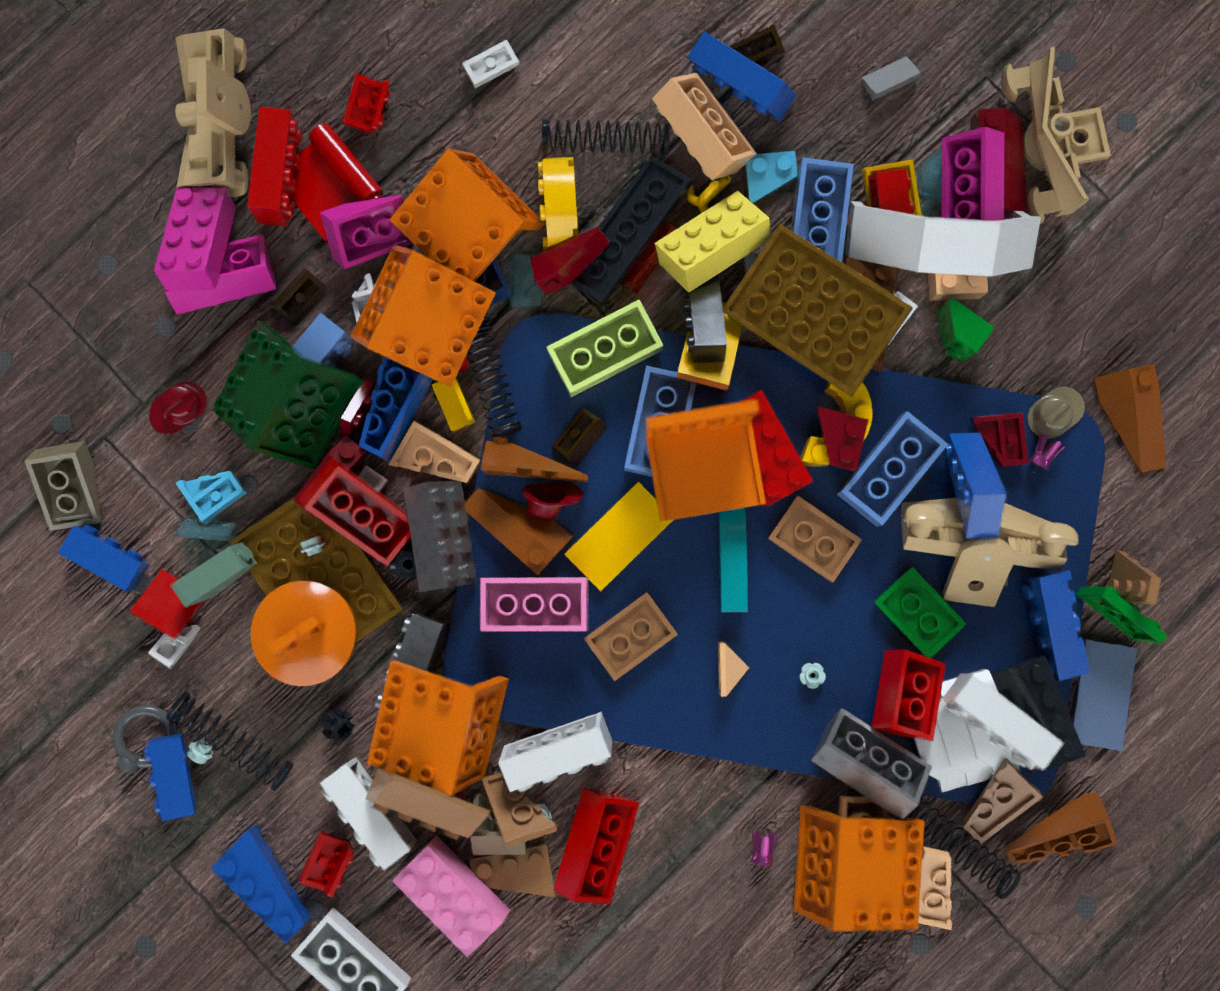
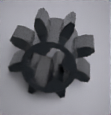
M339 707L328 711L320 723L325 728L322 734L328 739H334L336 742L339 739L347 738L352 733L354 724L350 722L353 715L347 710L342 711Z

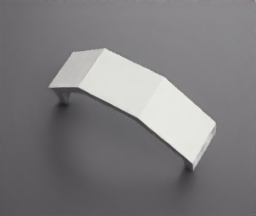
M851 201L845 253L849 258L915 272L996 276L1032 268L1041 217L1030 216L1024 211H1013V217L1015 218L999 221L934 218L868 207L862 202Z

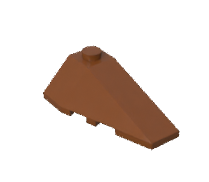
M1155 365L1131 368L1093 378L1098 404L1102 411L1105 410L1111 420V426L1114 431H1117L1124 442V448L1139 473L1166 468L1161 396Z
M493 437V441H486L481 470L485 474L588 483V475L516 444L508 443V438Z
M480 488L465 503V511L537 575L543 572L573 537L554 519L530 517L527 514L526 507Z
M1098 792L1092 794L1086 793L1077 799L1071 800L1004 848L1011 864L1043 860L1047 854L1053 853L1059 854L1060 857L1069 856V851L1082 849L1084 853L1095 852L1116 845L1118 841Z

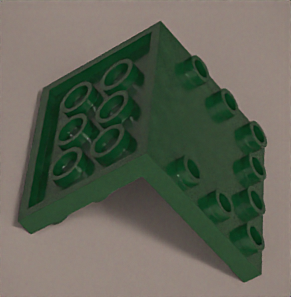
M258 320L249 334V339L243 351L239 353L237 363L228 375L220 396L215 400L213 411L252 451L316 470L341 423L343 413L363 380L356 375L304 357L267 323Z

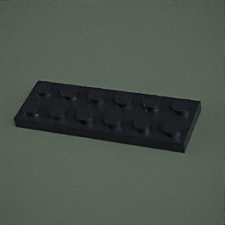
M650 156L599 225L600 230L609 239L610 244L573 280L571 285L604 306L693 184L692 179L657 158Z

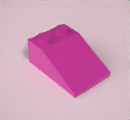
M396 195L347 203L320 212L332 259L346 269L389 253L393 245L405 247L413 244L389 220L403 204V196Z

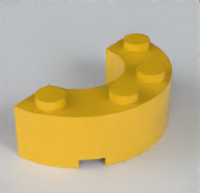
M573 157L543 158V162H538L539 177H543V179L538 180L539 195H544L545 205H540L541 221L546 220L547 237H543L544 251L578 236Z
M828 382L824 392L834 398L839 405L841 413L869 419L864 436L865 440L872 422V403L864 383H861L851 397ZM811 436L806 440L800 456L805 466L820 467L828 465L823 438Z

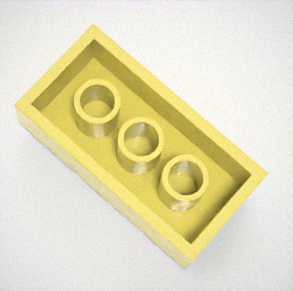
M736 191L657 241L655 246L659 264L688 292H691L767 243L771 238L770 221L766 214L739 191Z

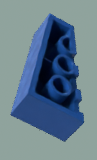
M705 31L687 57L694 64L692 66L694 71L702 76H705L707 73L713 77L711 81L722 89L725 86L732 90L731 94L743 102L746 99L753 104L752 107L763 115L767 113L779 122L797 96L785 81Z
M383 356L382 364L379 365L378 380L375 390L372 392V403L370 411L366 416L359 447L390 462L433 379Z
M949 433L948 445L943 450L944 459H947L965 537H998L1006 492L981 433Z
M1070 570L1050 571L1023 578L1024 585L1022 586L1023 594L1029 600L1032 609L1029 611L1031 622L1033 625H1036L1038 631L1036 636L1037 645L1043 651L1044 656H1046L1053 676L1057 681L1090 673L1084 641L1081 637H1077L1081 624L1079 617L1072 610V605L1076 602L1075 592L1070 591L1067 580L1072 579Z
M255 824L232 845L211 869L287 943L311 918V915L295 888H292L286 878L287 874L282 866L280 867L272 854V849L268 843L266 844L260 834L259 827Z

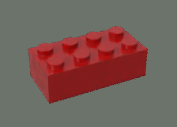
M259 107L247 205L258 224L289 226V219L294 217V203H291V195L296 194L297 179L294 178V169L298 170L300 166V156L297 154L298 145H302L303 133L302 130H299L298 120L294 119L290 109Z
M760 390L740 402L757 400L759 411L751 419L766 502L762 506L765 508L811 483L813 480L763 391Z
M334 458L329 461L299 498L305 509L386 566H388L411 537L407 512Z

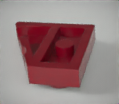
M1023 412L971 418L972 425L978 433H981L985 445L1000 467L1029 464Z

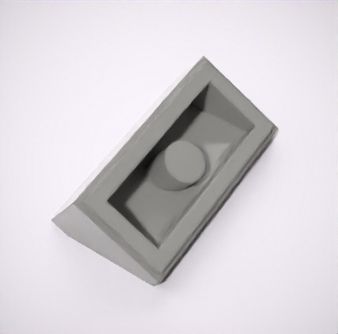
M906 56L862 77L861 80L873 101L917 80L920 72Z

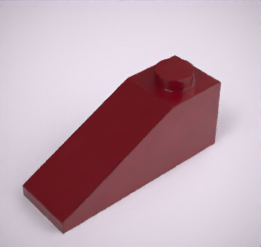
M597 226L530 258L535 283L546 295L570 285L610 244L609 239Z
M345 435L328 453L293 501L314 517V514L303 507L299 498L332 458L355 473L365 462L366 451Z

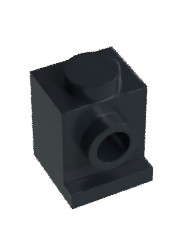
M399 551L392 559L390 570L395 571V577L417 578L413 552ZM410 559L413 562V567L407 570L404 563Z

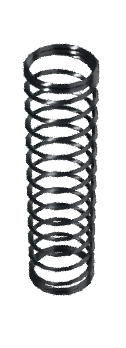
M546 118L542 120V151L546 152L548 150V132L550 149L552 152L555 151L559 132L560 149L564 152L569 132L570 150L573 153L576 148L579 131L580 150L583 153L589 131L590 150L593 153L596 147L597 132L599 131L600 151L604 153L607 131H609L610 151L613 154L618 130L620 152L623 154L628 130L630 152L633 154L638 129L640 153L643 154L648 128L650 153L652 155L654 153L658 128L660 154L668 155L670 123L665 122L663 144L661 126L659 122L656 123L652 145L650 122L647 121L642 146L641 125L637 121L632 147L631 125L627 121L622 147L621 125L617 121L612 148L611 125L608 120L606 122L602 148L599 120L596 122L593 147L590 121L587 120L584 145L582 147L580 120L578 119L576 122L573 146L570 120H567L564 146H562L561 125L558 119L554 146H552L550 120Z
M488 310L484 317V319L487 320L482 321L481 324H484L490 320V317L486 316L488 314ZM483 326V327H480V328L478 329V331H479V330H482V329H486V328H490V329H488V330H486V331H483V332L476 333V335H481V334L487 333V332L491 331V330L493 329V327H492V326ZM488 335L478 338L471 345L491 342L496 336ZM486 338H491V339L486 340V341H483V342H478V341L483 340V339H486ZM489 345L474 352H467L470 354L468 361L474 363L471 366V371L476 373L473 379L479 382L476 389L482 391L479 399L485 401L482 404V408L488 410L484 416L486 419L491 420L487 427L492 429L489 433L492 438L506 437L522 429L521 421L509 422L499 427H490L493 421L513 417L518 414L517 411L504 413L495 418L487 417V414L491 411L509 408L515 402H506L493 408L484 407L489 401L510 397L512 395L511 392L501 393L489 399L481 397L485 392L497 391L508 387L509 383L505 382L487 389H479V385L483 382L500 380L506 377L507 374L499 373L483 380L476 379L478 374L503 368L504 364H494L480 371L473 370L476 364L498 360L501 355L493 354L478 361H471V356L492 352L498 348V345ZM495 347L490 350L482 351L487 348ZM514 428L505 432L497 433L506 429Z
M187 691L176 699L167 713V720L171 723L179 720V728L188 726L187 733L192 734L196 732V740L205 737L204 745L213 743V751H218L222 748V757L231 753L230 763L240 758L238 767L243 768L248 764L247 774H251L257 769L255 774L256 780L261 779L266 774L264 786L269 785L273 781L270 787L271 790L276 791L292 770L293 762L288 759L277 774L266 783L272 768L281 754H278L268 769L257 778L263 763L272 752V748L269 749L260 763L249 772L250 766L257 753L263 747L264 742L260 744L251 758L240 766L246 751L256 738L253 737L243 752L232 760L237 746L244 739L247 731L241 735L234 747L223 755L227 743L239 726H236L226 741L215 749L218 738L227 728L230 720L223 725L214 739L206 743L211 730L219 722L222 714L218 715L209 730L198 738V733L202 725L212 714L213 708L208 711L200 725L189 732L193 720L202 711L205 703L199 706L189 722L181 726L184 715L191 709L197 698L194 697L187 705L191 697ZM185 708V710H184V712L182 713V715L179 716L176 720H174V719L182 712V710Z
M921 796L920 805L906 817L910 819L914 814L912 819H915L924 804H928V811L920 817V820L924 818L925 823L930 812L933 810L937 811V816L924 829L925 834L932 825L930 830L923 835V839L934 829L938 818L944 816L945 823L935 831L929 844H935L942 836L947 824L953 823V830L942 839L938 850H944L950 843L955 831L961 829L962 835L947 850V852H950L952 847L959 841L950 857L957 851L964 836H970V842L958 852L954 859V864L960 863L965 858L973 842H978V848L967 857L962 870L966 871L972 866L979 855L980 849H987V854L974 865L970 875L971 877L978 875L985 866L988 856L993 854L995 860L981 873L979 883H984L993 873L997 862L1002 861L1003 867L991 877L987 884V889L991 890L999 883L995 895L999 899H1005L1010 896L1020 882L1021 873L1014 869L1012 865H1006L1004 859H997L995 852L989 853L988 847L981 846L978 839L973 840L970 833L964 834V829L956 827L955 821H948L947 815H939L938 808L931 809L930 802H923ZM941 830L940 834H939V835L937 836V838L933 841V839H934V837L936 836V834ZM951 834V836L949 837L948 841H947V842L945 843V845L940 849V847H941V845L943 844V842H944V841L946 840V838ZM968 846L963 856L957 861L959 855ZM976 853L971 863L965 868L969 859ZM985 858L979 870L973 874L978 864ZM993 865L989 874L981 881L985 872ZM1010 867L1012 870L1002 878L1005 868ZM1002 871L998 880L989 888L994 877ZM1017 873L1016 878H1015L1013 884H1012V885L1010 886V888L1007 890V888L1009 887V885H1010V883H1011V881H1012V879H1013L1014 874ZM1008 879H1009V882L1007 883V885L1005 886V888L1002 890L1003 886L1005 885V883H1006V882L1008 881Z

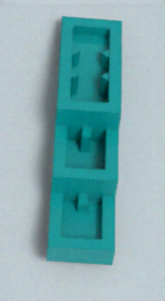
M745 508L719 512L721 612L748 611Z

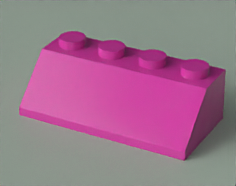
M264 234L227 243L216 290H166L164 288V292L176 315L275 290V272Z

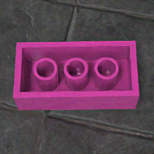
M983 127L942 138V218L985 221L1004 220L1003 132Z
M226 187L176 188L154 269L155 274L166 290H216L236 206Z

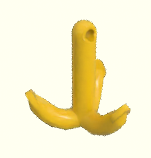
M725 176L718 181L711 182L699 197L695 195L694 186L691 185L687 191L688 201L692 205L698 206L701 213L709 209L707 204L731 182L730 176Z

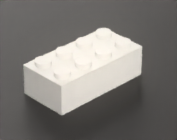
M960 674L942 698V700L948 703L946 708L958 717L961 715L969 720L967 724L973 730L980 734L989 735L991 737L989 739L990 743L1000 750L1004 749L1011 752L1013 755L1010 758L1022 767L1026 766L1031 770L1034 767L1044 770L1063 745L1060 740L974 674Z
M599 712L505 745L498 763L509 791L518 789L521 792L531 788L534 783L543 781V783L551 782L560 774L566 772L568 774L577 773L583 769V766L589 764L596 766L605 763L611 757L612 738L603 714Z
M355 757L320 783L323 787L321 791L328 801H333L338 807L337 813L342 821L350 823L355 830L353 835L361 845L365 844L369 849V857L377 867L381 866L385 870L409 852L417 842V839L403 820L396 817V811L388 809V812L384 813L372 808L373 802L366 800V796L373 780Z
M334 907L291 955L329 991H404L411 979L407 973Z

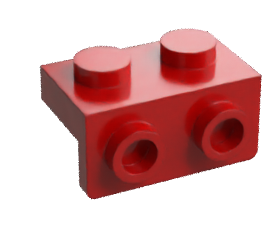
M356 73L352 81L341 124L368 134L373 133L377 128L380 129L384 120V114H381L383 104H387L391 92L388 90L389 81L383 80L380 83Z
M320 831L298 878L299 883L323 890L326 896L332 898L335 890H339L342 885L346 866H349L354 858V848L349 840Z

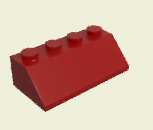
M582 789L553 891L573 902L611 903L640 802L601 790Z

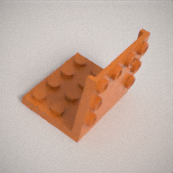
M451 148L445 151L389 219L429 259L474 282L519 230L539 231L545 224L475 154Z
M393 245L350 337L374 352L451 387L496 292L413 250Z
M757 400L646 418L644 431L660 522L766 504L751 419L759 411Z
M398 661L390 662L367 764L451 796L478 782L481 778H485L509 678L497 676L477 685L468 686Z
M800 805L793 911L832 931L918 929L924 820L844 818L810 805Z

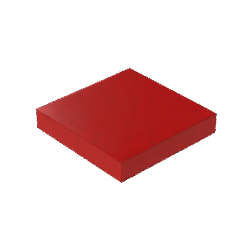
M161 569L131 608L130 613L176 640L204 601L185 607L171 587L179 579Z

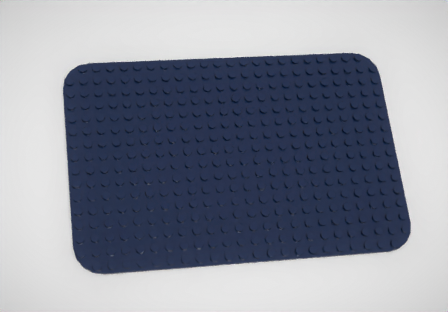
M544 313L521 321L507 335L500 352L501 357L498 360V364L501 363L504 366L497 370L496 374L506 373L507 375L500 380H496L494 385L507 382L509 386L492 393V397L505 392H511L512 395L505 399L491 401L490 408L506 402H515V404L509 408L491 411L488 417L495 418L512 411H517L518 414L510 418L495 420L490 424V427H499L509 422L521 421L522 429L519 432L502 438H508V443L516 444L588 475V483L565 481L578 485L583 491V497L577 503L564 505L560 513L552 519L559 523L573 537L540 575L531 570L470 515L468 529L472 543L477 583L457 586L444 657L445 678L468 686L477 685L497 676L509 678L499 721L553 729L602 712L613 741L840 780L811 761L827 724L843 708L872 727L884 652L907 650L922 655L880 611L873 601L909 567H913L943 598L942 592L956 558L955 556L903 549L902 503L956 498L947 459H944L943 451L882 526L876 527L837 495V492L854 471L831 465L820 467L805 466L813 480L811 483L765 508L762 505L745 507L748 582L747 612H721L719 512L674 519L601 591L588 579L589 630L480 631V578H587L565 553L638 482L656 499L653 478L624 471L646 366L678 372L687 336L656 330L663 343V350L571 397L546 347L598 320L561 313ZM738 344L728 390L696 383L690 411L739 403L762 390L800 457L806 440L809 437L822 438L821 424L817 416L818 407L840 412V409L834 398L824 392L828 381L785 353ZM884 369L883 372L870 370L863 380L872 403V422L867 437L862 444L857 468L898 417L906 411L947 444L949 433H978L971 423L972 417L1023 412L1028 462L1035 453L1040 437L1031 431L1027 416L1033 404L1042 397ZM585 408L601 419L607 428L580 463L574 466L551 447L580 410ZM1085 411L1083 417L1062 435L1046 440L1043 451L1051 442H1061L1056 453L1065 446L1051 461L1047 471L1036 467L1030 462L1026 465L1000 467L987 448L1005 489L1006 504L1052 523L1069 525L1076 531L1078 545H1066L1067 560L1062 570L1071 571L1072 579L1067 580L1069 590L1075 592L1076 602L1073 603L1072 610L1079 617L1080 623L1084 601L1076 593L1081 586L1086 587L1105 464L1104 438L1096 421ZM486 426L475 491L480 488L527 508V498L522 493L524 486L562 481L485 474L481 470L486 441H493L489 434L492 429ZM514 428L506 429L497 433L505 432ZM797 495L862 539L833 583L767 539ZM1012 565L1008 575V586H1003L995 607L944 600L961 617L966 625L931 658L946 664L943 681L958 677L960 674H969L982 669L993 672L1033 655L1044 656L1043 651L1037 645L1036 636L1038 631L1036 625H1033L1030 619L1029 611L1032 610L1030 602L1023 594V578L1056 570ZM972 581L970 583L977 584L979 581ZM647 592L678 635L614 681L584 638ZM718 642L725 643L749 667L729 694L723 697L719 695ZM807 663H818L823 667V673H825L826 678L824 683L819 684L817 688H808L800 680L801 669ZM811 673L810 677L814 678L815 674ZM1072 678L1061 681L1055 680L1068 709ZM877 730L919 758L914 738L892 735ZM1019 765L1020 772L1041 792V795L1052 786L1058 767L1028 772L1026 767ZM929 775L922 795L974 804L991 779L941 792L937 779Z

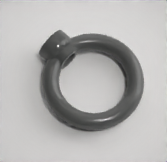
M149 705L134 707L125 712L117 721L113 731V744L120 757L116 763L120 769L135 774L138 768L152 767L151 762H146V758L133 751H129L125 746V729L135 718L140 716L154 717L162 722L167 735L177 734L175 722L171 723L167 720V712L158 707Z

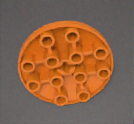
M295 581L276 588L263 599L254 614L250 637L255 657L269 675L289 685L311 686L327 681L345 667L356 645L357 626L351 607L336 590L319 582Z

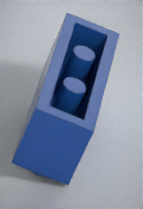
M85 524L84 527L73 526L58 554L125 591H135L149 566V563L142 560L144 556L132 549L126 551L120 548L121 543L113 538L107 537L104 539L98 535L99 531Z
M183 732L152 738L144 751L146 762H151L153 772L149 773L151 788H156L157 798L154 799L156 814H161L162 821L195 815L197 804Z

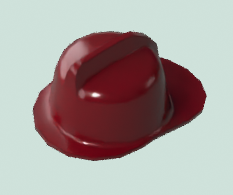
M180 382L170 387L151 404L149 420L152 426L158 432L164 434H175L196 420L206 408L207 400L203 389L192 382Z
M565 481L528 484L522 489L523 495L527 498V514L530 517L554 518L560 513L564 505L577 503L583 497V491L578 485Z

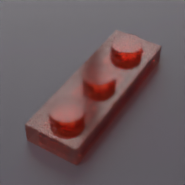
M665 222L619 285L637 294L659 264L655 243L678 228Z

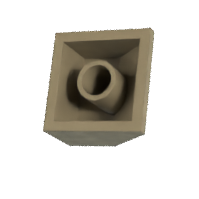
M475 792L473 804L490 812L487 818L471 835L473 855L526 854V842L508 848L505 847L485 792Z

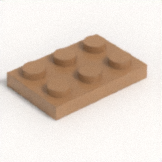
M798 495L767 538L831 583L835 581L862 541V539Z
M646 592L586 636L584 640L613 680L616 681L678 634Z

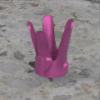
M1040 435L1035 453L1029 460L1031 464L1036 466L1033 473L1038 468L1047 471L1051 461L1065 446L1056 453L1061 442H1051L1043 451L1047 435Z
M755 830V834L752 833L754 845L752 863L760 865V871H763V866L773 865V852L779 838L778 835L774 841L775 834L773 831L769 833L768 837H763L762 845L759 830Z

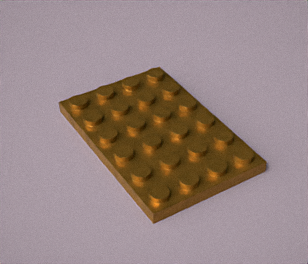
M780 224L723 307V314L852 397L913 307Z
M294 498L230 541L231 545L243 542L251 550L257 564L249 571L266 596L276 588L295 581L319 582L341 594L355 616L357 626L356 643L404 610L363 549L318 517H312L293 501ZM321 536L322 542H325V545L321 546L322 552L308 556L307 552L301 553L303 549L300 543Z

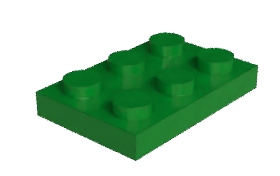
M909 567L873 601L923 656L932 658L966 625L961 617L913 567Z
M1081 586L1076 593L1080 599L1133 641L1163 644L1168 636L1160 629L1161 625L1158 622L1143 616L1138 606L1124 601L1120 597L1121 593L1113 587Z

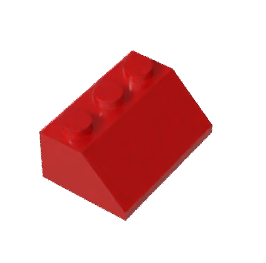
M907 650L885 651L872 728L892 735L933 741L946 664Z

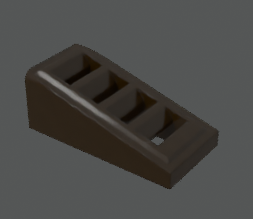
M771 25L729 46L737 52L739 49H743L745 56L756 64L785 52L775 25ZM769 37H771L774 43V46L771 48L769 47L768 42L766 40ZM759 41H762L765 48L763 52H760L757 45ZM749 45H752L756 55L751 57L747 48Z

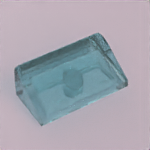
M515 254L508 258L509 288L512 294L510 297L511 308L542 306L541 288L535 283L530 258L534 257L533 255Z
M188 517L184 519L176 531V535L230 542L236 537L237 524L235 522L210 520L205 524L199 518Z

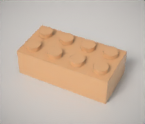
M698 73L671 78L652 98L657 105L659 113L666 117L672 126L673 132L683 140L690 155L696 158L702 166L703 173L712 181L737 173L757 154Z

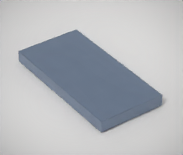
M1083 639L1090 673L1077 676L1071 720L1081 744L1123 751L1137 648Z

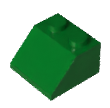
M952 297L936 312L942 347L947 350L946 353L952 359L957 361H965L976 354L994 330L992 325Z

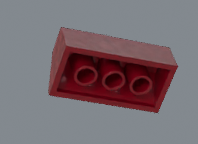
M1005 108L978 109L971 118V130L988 127L1004 133V217H1013V211H1024L1027 213L1022 116Z

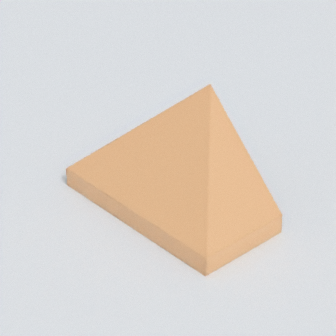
M718 642L719 695L723 697L729 694L749 667L725 643Z

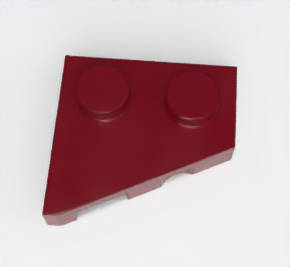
M364 379L343 413L340 426V441L345 435L353 441L367 408L370 409L374 383Z
M818 407L817 416L820 420L822 438L826 446L828 465L856 471L869 419Z

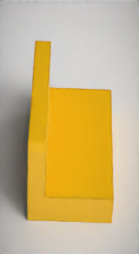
M455 377L451 387L441 382L432 384L452 433L476 423L457 377Z

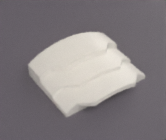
M982 669L969 673L977 676L998 693L989 670ZM958 677L943 681L934 740L914 739L919 758L932 766L929 775L937 779L941 792L992 779L1005 758L1020 771L1019 764L1010 758L1013 755L1011 752L995 747L989 742L991 738L989 735L976 732L967 724L969 722L967 718L961 715L958 717L946 708L948 703L942 700V698Z

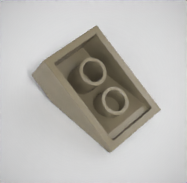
M86 441L35 449L24 460L50 531L101 522L94 465Z

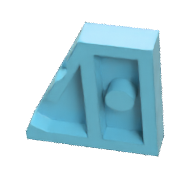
M795 151L756 154L745 164L747 195L750 202L755 204L761 198L772 194L779 187L787 185L797 178Z
M231 471L221 472L215 476L206 475L195 480H180L176 482V485L201 522L205 524L247 493Z

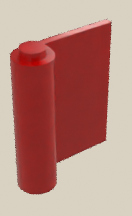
M322 123L316 126L309 134L311 144L298 153L300 156V166L298 170L294 169V178L297 179L296 194L291 195V199L322 238L328 242L320 212L342 204L382 198L383 190L328 123Z

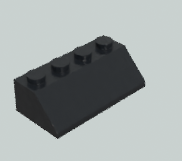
M1033 655L990 672L997 691L1001 696L1063 743L1045 769L1062 766L1086 756L1046 656ZM1026 767L1028 772L1042 770L1035 767L1031 770Z

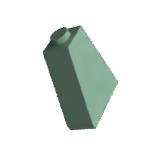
M242 542L227 547L174 582L171 587L183 605L188 607L214 598L257 563L253 558L251 550Z

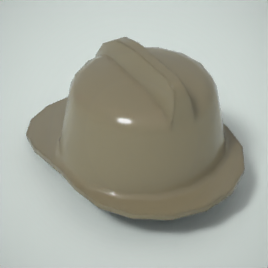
M1067 386L1051 390L1035 402L1029 410L1027 418L1031 431L1039 437L1046 434L1047 439L1062 435L1083 417L1085 410L1084 400L1075 389Z

